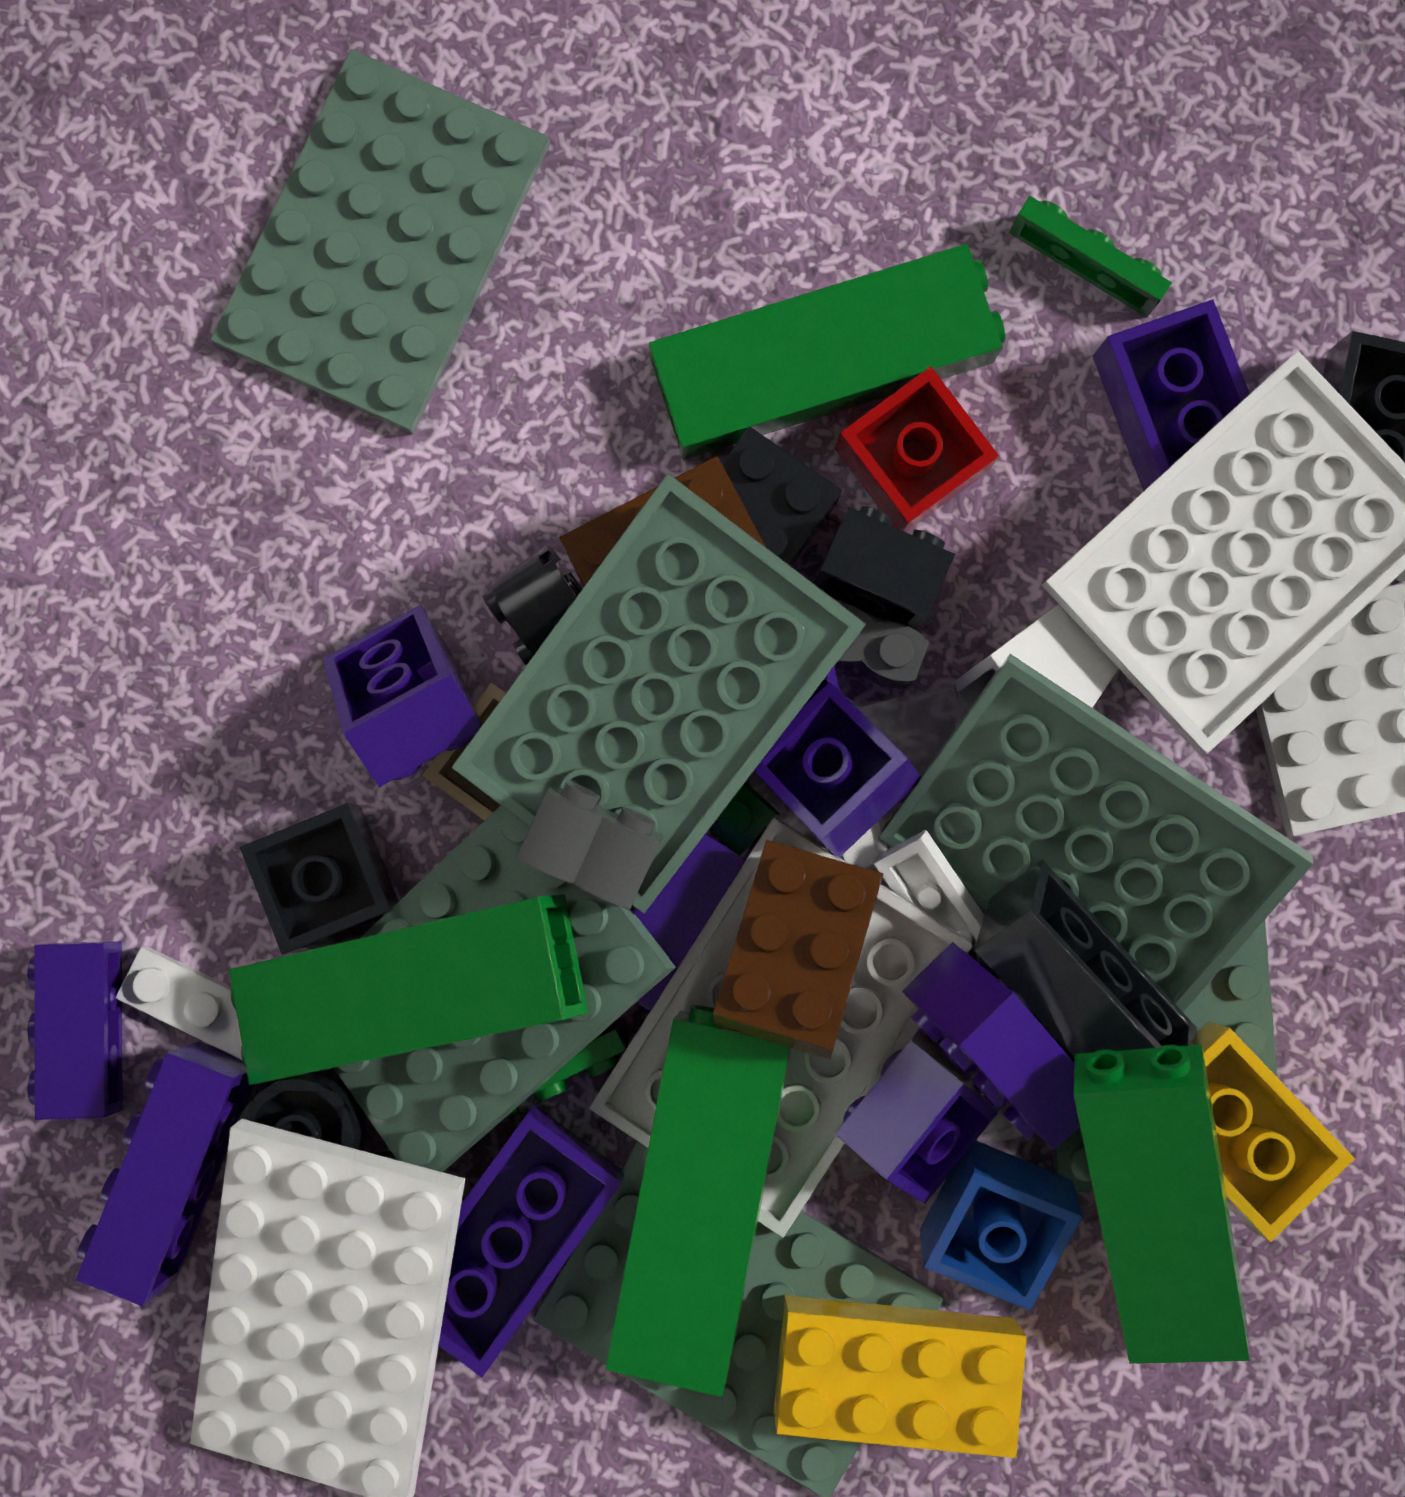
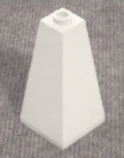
M1058 604L947 687L964 710L968 712L1009 654H1012L1093 708L1119 668Z

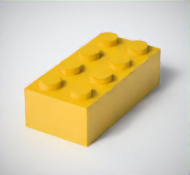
M785 1295L774 1402L776 1432L780 1435L1017 1458L1027 1335L1016 1320L1010 1317Z

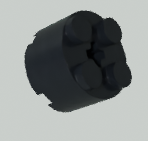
M546 545L491 582V590L482 595L485 604L497 621L501 624L507 621L518 635L519 639L513 642V647L526 666L582 591L581 585L571 572L565 575L561 573L556 565L561 558L549 545Z
M310 1072L286 1077L267 1086L251 1100L239 1120L245 1119L293 1132L294 1126L302 1122L304 1130L311 1131L312 1138L357 1150H362L366 1134L364 1111L344 1082L322 1072Z

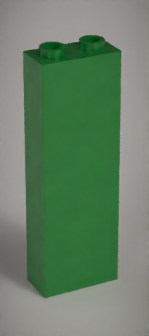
M968 243L649 342L651 364L682 459L686 460L734 445L749 426L760 434L766 435L890 396L930 366L941 379L994 363L1003 348L1002 343H1005L1006 335L1000 314L996 310L990 311L984 293L988 291V279L981 260H973Z
M565 894L538 896L229 969L232 986L231 1002L237 1014L242 1042L241 1058L247 1070L249 1085L561 1021L589 1013Z
M691 1005L689 1012L680 1011L672 1022L606 1370L722 1397L732 1359L791 1048L715 1025L713 1017L714 1008Z
M1165 1045L1158 1048L1121 1051L1100 1050L1094 1053L1075 1054L1074 1099L1129 1364L1250 1361L1246 1312L1202 1045Z

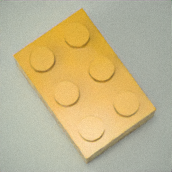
M1207 1022L1197 1032L1196 1045H1202L1228 1207L1248 1229L1267 1241L1272 1242L1355 1158L1230 1027Z

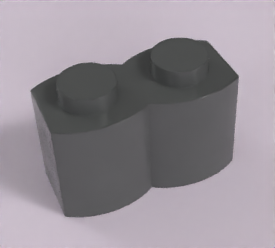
M840 603L865 622L866 625L837 661L835 668H856L866 679L888 688H905L912 684L920 670L929 645L928 640L909 626L896 622L875 623L862 610L849 604Z
M566 782L563 789L552 785L543 798L517 859L550 876L572 883L602 900L630 910L663 839L661 834L653 831L656 822L640 812L625 807L621 809L619 815L597 805L600 798L598 794L581 785Z

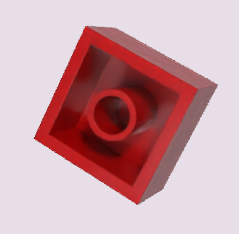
M931 366L841 431L835 446L836 452L883 513L892 518V526L905 532L986 474L999 458L998 453Z

